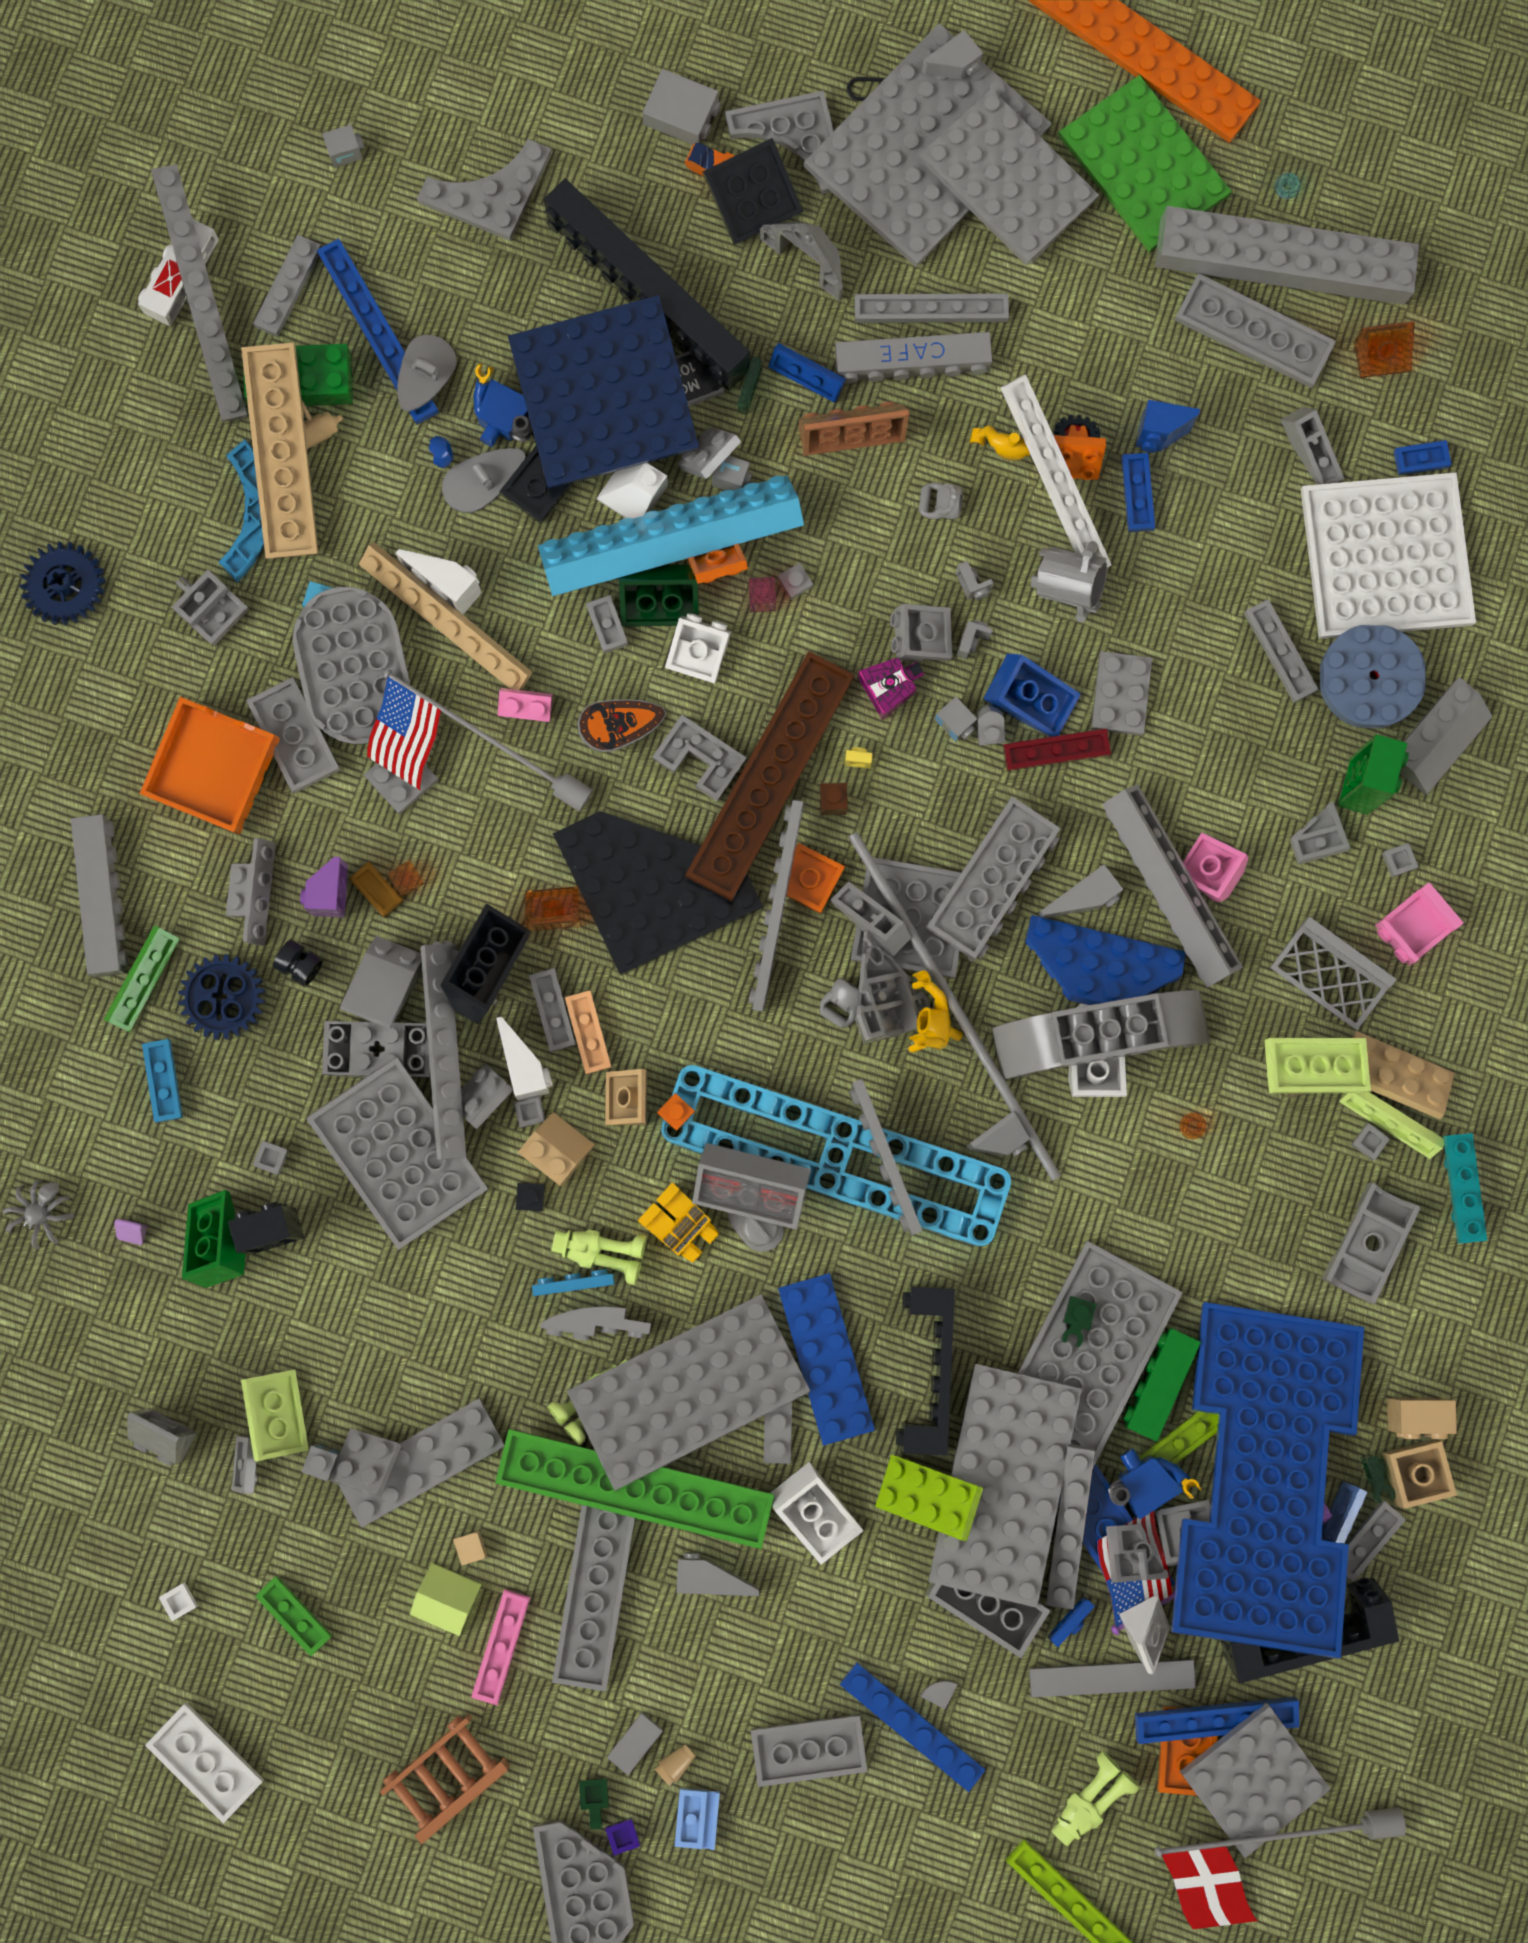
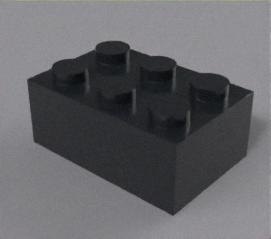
M269 1203L261 1206L262 1211L260 1212L243 1211L235 1214L234 1220L228 1221L236 1253L256 1254L305 1239L296 1208L289 1207L287 1204Z

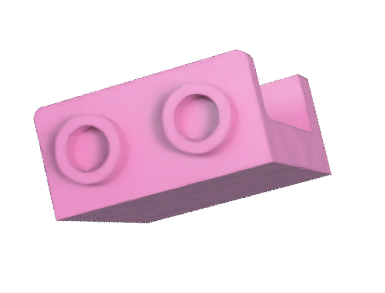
M1429 882L1386 915L1375 926L1378 929L1377 934L1385 943L1389 942L1395 949V956L1402 963H1407L1409 966L1417 962L1421 956L1449 933L1460 927L1463 921Z

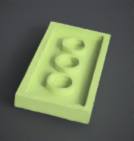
M1268 1038L1264 1040L1269 1094L1371 1092L1366 1038Z

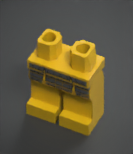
M672 1182L656 1201L676 1219L673 1221L653 1203L637 1221L679 1257L682 1255L694 1263L703 1253L693 1244L696 1238L700 1235L711 1244L718 1237L719 1233L711 1224L712 1220L695 1204H692V1201Z

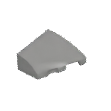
M1141 1524L1106 1526L1112 1583L1169 1578L1167 1570H1163L1155 1555H1157V1552L1148 1543L1146 1533Z

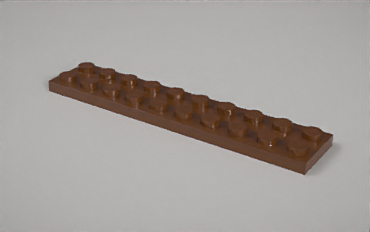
M808 651L685 874L686 878L733 901L855 676L853 673Z

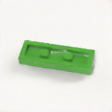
M275 1576L255 1596L310 1656L333 1636L278 1576Z

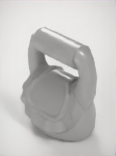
M938 482L925 484L921 488L918 511L928 519L958 518L962 509L963 488L958 485ZM931 489L938 490L936 510L934 512H928Z
M843 978L837 979L832 989L821 1000L819 1008L821 1016L840 1028L848 1027L855 1021L859 988ZM830 1001L833 1002L834 1005L836 1004L849 1013L848 1019H845L826 1005Z

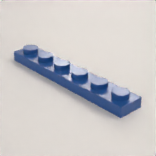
M858 1662L853 1665L839 1683L840 1686L966 1791L969 1792L985 1772V1768Z
M1285 1697L1135 1713L1136 1741L1139 1744L1226 1735L1253 1712L1265 1705V1703L1271 1707L1286 1729L1299 1727V1700L1296 1697Z

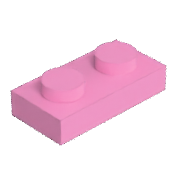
M500 688L498 716L550 722L553 694Z

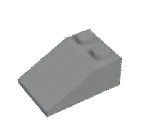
M375 936L364 954L340 1009L390 1029L421 977V953Z
M151 1408L132 1411L127 1416L128 1439L135 1442L133 1447L145 1453H148L149 1450L156 1453L159 1461L170 1466L173 1463L177 1464L183 1461L197 1432Z

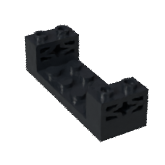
M908 1287V1292H903L902 1308H907V1314L939 1316V1320L934 1321L933 1337L938 1338L937 1348L932 1349V1364L936 1365V1376L931 1375V1392L935 1393V1403H930L929 1419L934 1421V1424L901 1422V1429L896 1428V1445L900 1447L903 1453L948 1456L955 1289Z
M1374 1577L1360 1578L1354 1583L1347 1584L1353 1614H1344L1341 1657L1399 1642L1392 1601ZM1221 1640L1224 1658L1239 1684L1335 1659Z

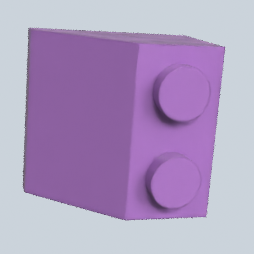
M333 857L306 881L305 889L301 890V905H304V909L312 916L345 918L348 865L340 857Z

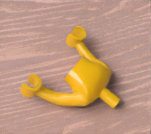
M991 425L985 426L982 429L973 428L969 443L976 442L984 446L987 437L990 446L995 448L996 453L1005 460L1017 461L1025 456H1031L1023 437H1019L1017 433H998Z
M922 970L912 974L918 980L912 984V988L917 990L923 987L934 997V1009L925 1007L919 1012L917 1017V1031L919 1034L909 1037L915 1045L909 1046L908 1050L913 1053L926 1047L941 1050L946 1048L949 1038L956 1041L961 1040L963 1033L951 1027L949 1008L944 992L931 982V977L927 971Z

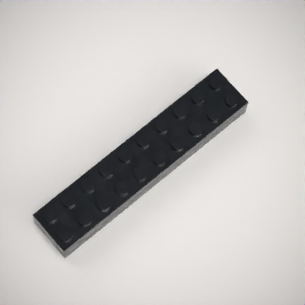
M566 178L543 199L545 205L544 212L547 216L546 223L549 228L556 234L560 232L571 249L574 251L578 249L589 266L592 268L596 266L607 283L610 285L614 283L620 289L619 292L625 300L635 302L659 295L669 335L674 340L675 346L682 353L689 351L694 356L692 359L693 363L702 371L707 368L712 373L710 378L720 388L723 386L729 392L750 371V351Z

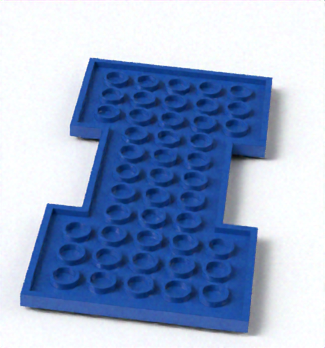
M1207 1302L1202 1304L1198 1340L1201 1343L1197 1350L1192 1411L1219 1415L1209 1522L1182 1519L1172 1633L1336 1659L1341 1658L1349 1544L1324 1541L1321 1538L1329 1432L1351 1436L1357 1434L1364 1327Z

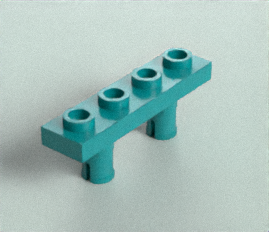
M1473 1133L1443 1136L1446 1154L1444 1166L1448 1170L1453 1206L1451 1218L1455 1223L1457 1244L1487 1241Z

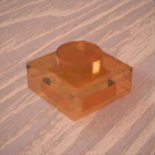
M410 860L387 873L401 897L425 884Z

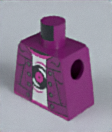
M894 658L860 670L857 678L883 720L915 694L916 687L913 681L922 677L924 673L917 661L904 668L900 659Z

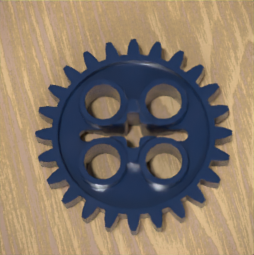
M214 954L213 962L204 957V966L194 963L196 972L186 971L190 980H181V983L186 986V990L178 991V994L185 996L184 1000L178 1002V1005L186 1006L181 1015L190 1016L186 1024L191 1026L196 1023L194 1031L199 1033L204 1029L203 1036L209 1038L212 1032L214 1039L218 1041L222 1034L226 1040H230L231 1032L237 1037H241V1028L249 1032L250 1027L248 1023L250 1021L258 1023L254 1017L255 1013L263 1014V1011L258 1008V1005L266 1004L265 1000L259 998V995L266 993L265 989L258 988L263 983V980L261 978L254 979L258 971L256 969L248 971L250 964L247 961L240 966L241 958L237 956L232 962L228 954L224 955L223 961H221L217 954ZM224 974H227V978L223 986L222 978ZM211 976H215L216 985L212 989H206V980ZM236 979H241L243 982L241 990L233 992L231 989L232 983ZM223 993L227 995V999L217 1000L218 995L220 996ZM211 1002L213 1010L209 1015L204 1016L202 1014V1007L204 1004ZM233 1005H238L239 1014L237 1017L229 1018V1008ZM221 1008L222 1018L220 1021H218L217 1016L219 1015Z

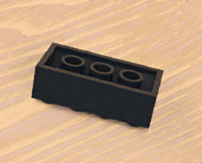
M487 903L440 984L453 1009L476 1024L489 1011L532 932Z

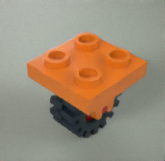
M1068 415V420L1065 417L1061 418V421L1057 422L1054 428L1053 436L1072 478L1098 480L1106 448V438H1100L1099 427L1096 428L1094 421L1089 423L1090 418L1088 417L1084 420L1081 419L1082 415H1077L1076 419L1073 418V415Z

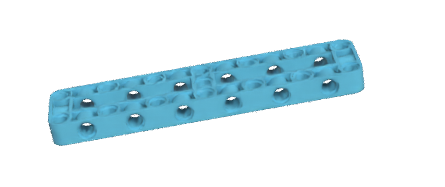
M689 1065L681 1070L672 1096L676 1093L694 1111L700 1098L705 1097L752 1115L756 1114L790 1128L822 1136L826 1139L820 1161L816 1163L694 1122V1114L682 1125L683 1130L678 1137H671L668 1134L669 1124L663 1120L662 1135L669 1143L702 1154L706 1143L718 1146L722 1140H729L733 1144V1150L769 1159L780 1157L785 1163L811 1169L808 1190L897 1220L902 1216L899 1205L894 1207L891 1201L889 1191L893 1190L892 1188L845 1172L852 1148L861 1149L873 1154L869 1145V1141L873 1140L869 1129L864 1131L859 1120L699 1066ZM687 1074H698L700 1077L699 1083L693 1087L688 1086L685 1083ZM742 1089L747 1090L751 1096L750 1100L744 1104L737 1102L735 1099L736 1092ZM792 1106L799 1108L801 1111L800 1118L795 1121L786 1117V1110ZM846 1123L851 1127L852 1131L849 1137L843 1138L837 1134L836 1129L839 1124ZM882 1128L888 1143L896 1140L902 1145L901 1153L893 1155L895 1163L923 1170L927 1174L954 1183H962L978 1190V1199L971 1215L908 1194L921 1228L974 1246L989 1244L994 1238L1011 1186V1178L1008 1172L994 1165ZM831 1149L841 1150L843 1153L841 1162L833 1163L829 1160L828 1152ZM943 1157H947L952 1161L953 1166L949 1172H944L939 1168V1160ZM823 1174L833 1176L835 1183L832 1188L825 1189L820 1185V1177ZM993 1174H998L1003 1179V1186L1000 1189H994L990 1185V1177ZM874 1191H881L885 1195L883 1205L876 1206L871 1202V1194ZM925 1208H931L935 1211L936 1219L933 1223H926L922 1219V1212ZM977 1225L984 1226L987 1231V1236L984 1240H977L973 1235V1229Z

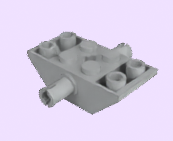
M324 1021L322 1075L365 1078L397 1056L412 1079L430 1077L427 1023H393L389 1029L371 1021ZM380 1044V1046L385 1048V1051L380 1052L379 1057H377L374 1049Z

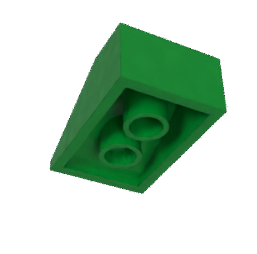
M223 1190L188 1204L182 1269L183 1280L208 1288L244 1275L245 1254L236 1253L228 1221L235 1219L236 1214L230 1191Z

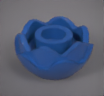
M435 436L429 440V450L434 455V464L438 468H445L453 460V452L446 438Z

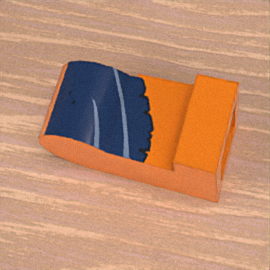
M693 143L685 165L693 172L703 176L702 171L735 155L728 152L723 154L714 149L711 150L703 144Z

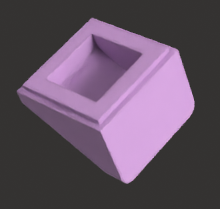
M124 1219L115 1220L114 1225L117 1239L143 1245L148 1228L147 1225Z

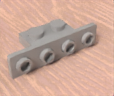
M262 838L254 839L252 861L250 864H231L226 916L245 918L243 942L258 946L265 945L276 847L275 842Z

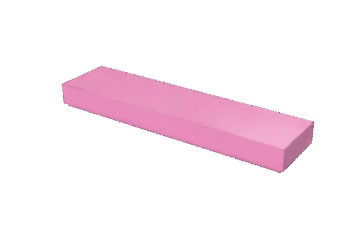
M504 1589L471 1698L498 1705L531 1598L530 1596Z

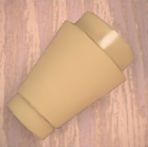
M683 1745L659 1761V1766L654 1770L670 1786L673 1782H678L696 1756L686 1745Z

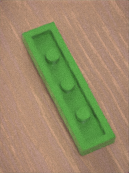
M154 925L104 1018L105 1021L130 1033L180 938Z

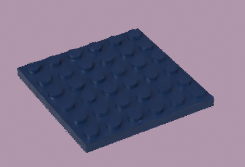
M659 295L508 335L548 489L699 449Z

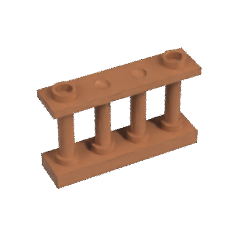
M467 1714L464 1718L458 1715L447 1725L449 1728L448 1732L400 1773L394 1770L383 1780L385 1785L380 1790V1793L384 1796L389 1790L393 1789L419 1822L417 1825L420 1829L416 1832L415 1837L421 1844L507 1772L510 1764L504 1757L498 1762L495 1758L491 1759L465 1727L472 1719L470 1714ZM455 1734L460 1737L483 1766L482 1771L484 1774L477 1780L474 1777H469L444 1745ZM434 1752L462 1785L460 1788L463 1792L456 1798L452 1795L448 1796L422 1763ZM413 1770L440 1803L441 1811L434 1817L431 1814L427 1815L401 1782Z

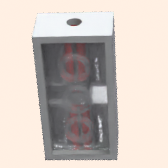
M706 1143L698 1165L692 1204L797 1230L811 1169Z

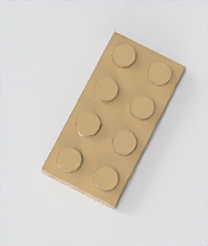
M1358 1031L1353 1034L1352 1038H1366L1371 1091L1437 1119H1441L1444 1116L1455 1072Z

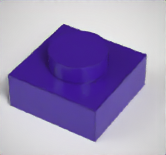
M632 1817L605 1827L614 1856L640 1847L641 1844Z

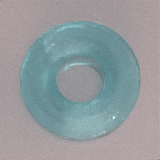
M1293 173L1280 175L1274 186L1277 195L1284 199L1294 198L1301 187L1298 177ZM1287 184L1291 187V189L1287 190L1283 187V185Z

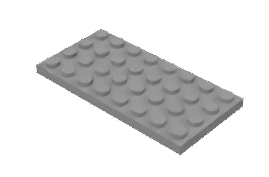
M1086 1241L1017 1374L1082 1389L1071 1444L1095 1448L1094 1467L1183 1292ZM1070 1296L1097 1304L1090 1330H1081L1083 1343L1080 1347L1075 1346L1077 1338L1074 1334L1068 1336L1066 1343L1061 1341L1062 1334L1070 1326L1062 1322Z
M762 1295L567 1391L614 1491L810 1393V1389Z
M974 1364L951 1476L983 1487V1491L967 1542L938 1532L928 1582L1037 1608L1064 1479L1067 1446L1071 1444L1081 1388Z

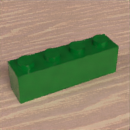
M1166 1328L1165 1332H1162L1156 1344L1158 1349L1154 1357L1150 1356L1144 1368L1147 1374L1144 1380H1139L1135 1387L1133 1395L1136 1396L1133 1405H1128L1124 1412L1122 1420L1125 1421L1123 1427L1153 1441H1158L1199 1348L1200 1341L1172 1328Z

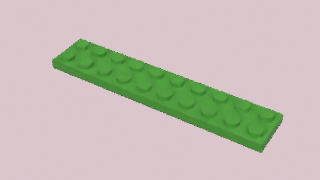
M513 1429L508 1430L495 1484L762 1549L774 1498L773 1493L667 1467H662L614 1491L594 1449Z

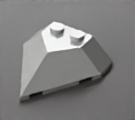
M804 222L767 224L760 228V240L779 255L792 242L819 263V286L838 301L842 298L843 285L839 252L820 226Z
M868 930L864 931L858 1004L855 1016L863 1044L916 1030L919 1012L925 1007L931 1008L928 997L922 991L917 992L912 988V985L909 983L911 978L885 949L881 950L872 941L874 936Z

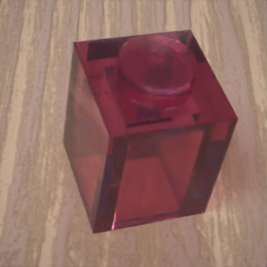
M775 577L749 578L750 612L776 611Z

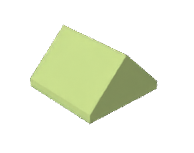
M431 1563L416 1593L410 1615L460 1636L482 1584Z

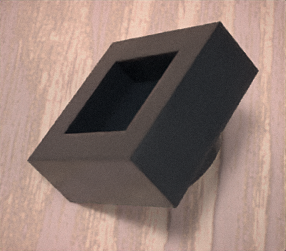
M517 1183L515 1210L543 1212L545 1185Z

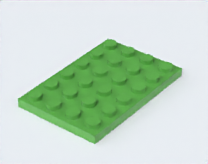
M1140 75L1061 129L1058 133L1061 141L1149 253L1157 248L1160 218L1167 206L1208 212L1228 198L1232 192Z

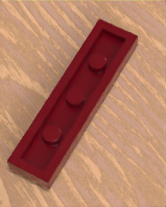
M1107 728L1003 744L1007 771L1111 755Z

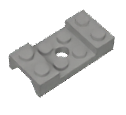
M1367 1183L1356 1206L1358 1209L1336 1254L1332 1256L1322 1276V1280L1369 1304H1375L1421 1207L1383 1191L1374 1183ZM1371 1235L1375 1236L1379 1241V1246L1375 1251H1371L1366 1247V1239Z

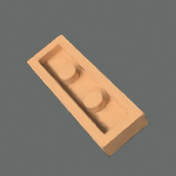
M591 991L565 997L585 1074L588 1075L612 1068Z

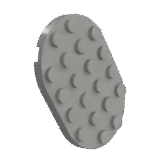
M336 587L328 589L313 597L306 604L295 622L293 647L308 711L314 722L329 736L349 744H368L371 731L383 703L387 679L384 678V672L392 670L391 673L410 685L397 623L388 607L380 599L359 588Z

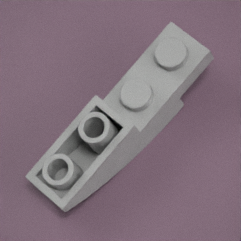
M589 1307L553 1316L541 1322L540 1328L546 1329V1334L562 1336V1332L573 1333L572 1338L588 1341L589 1336L596 1335L597 1326H601V1332L617 1334V1330L620 1329L628 1331L627 1336L644 1338V1334H650L652 1323L625 1319L627 1308Z

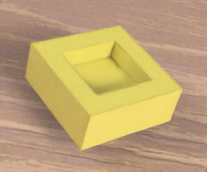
M853 747L852 750H846L844 766L870 769L872 753H868L867 749Z

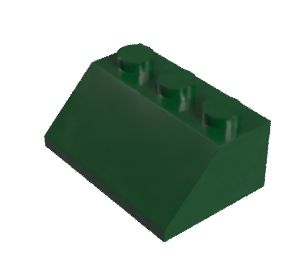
M690 564L662 565L619 577L622 627L677 626L681 616L686 617L687 613L699 615V588Z

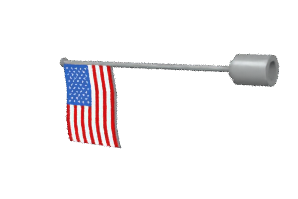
M392 670L384 672V678L387 679L383 703L369 737L367 757L421 791L423 770L436 740L442 711L553 782L551 786L554 789L553 795L580 812L589 800L593 789L568 773L564 776L559 774L557 778L551 776L391 673Z

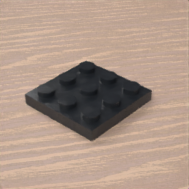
M773 138L702 171L733 245L760 233V228L763 225L778 224L803 212Z

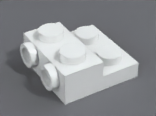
M687 613L686 617L681 616L678 620L665 668L715 683L732 631L726 630L727 625L724 623L712 621L710 625L701 622V616Z

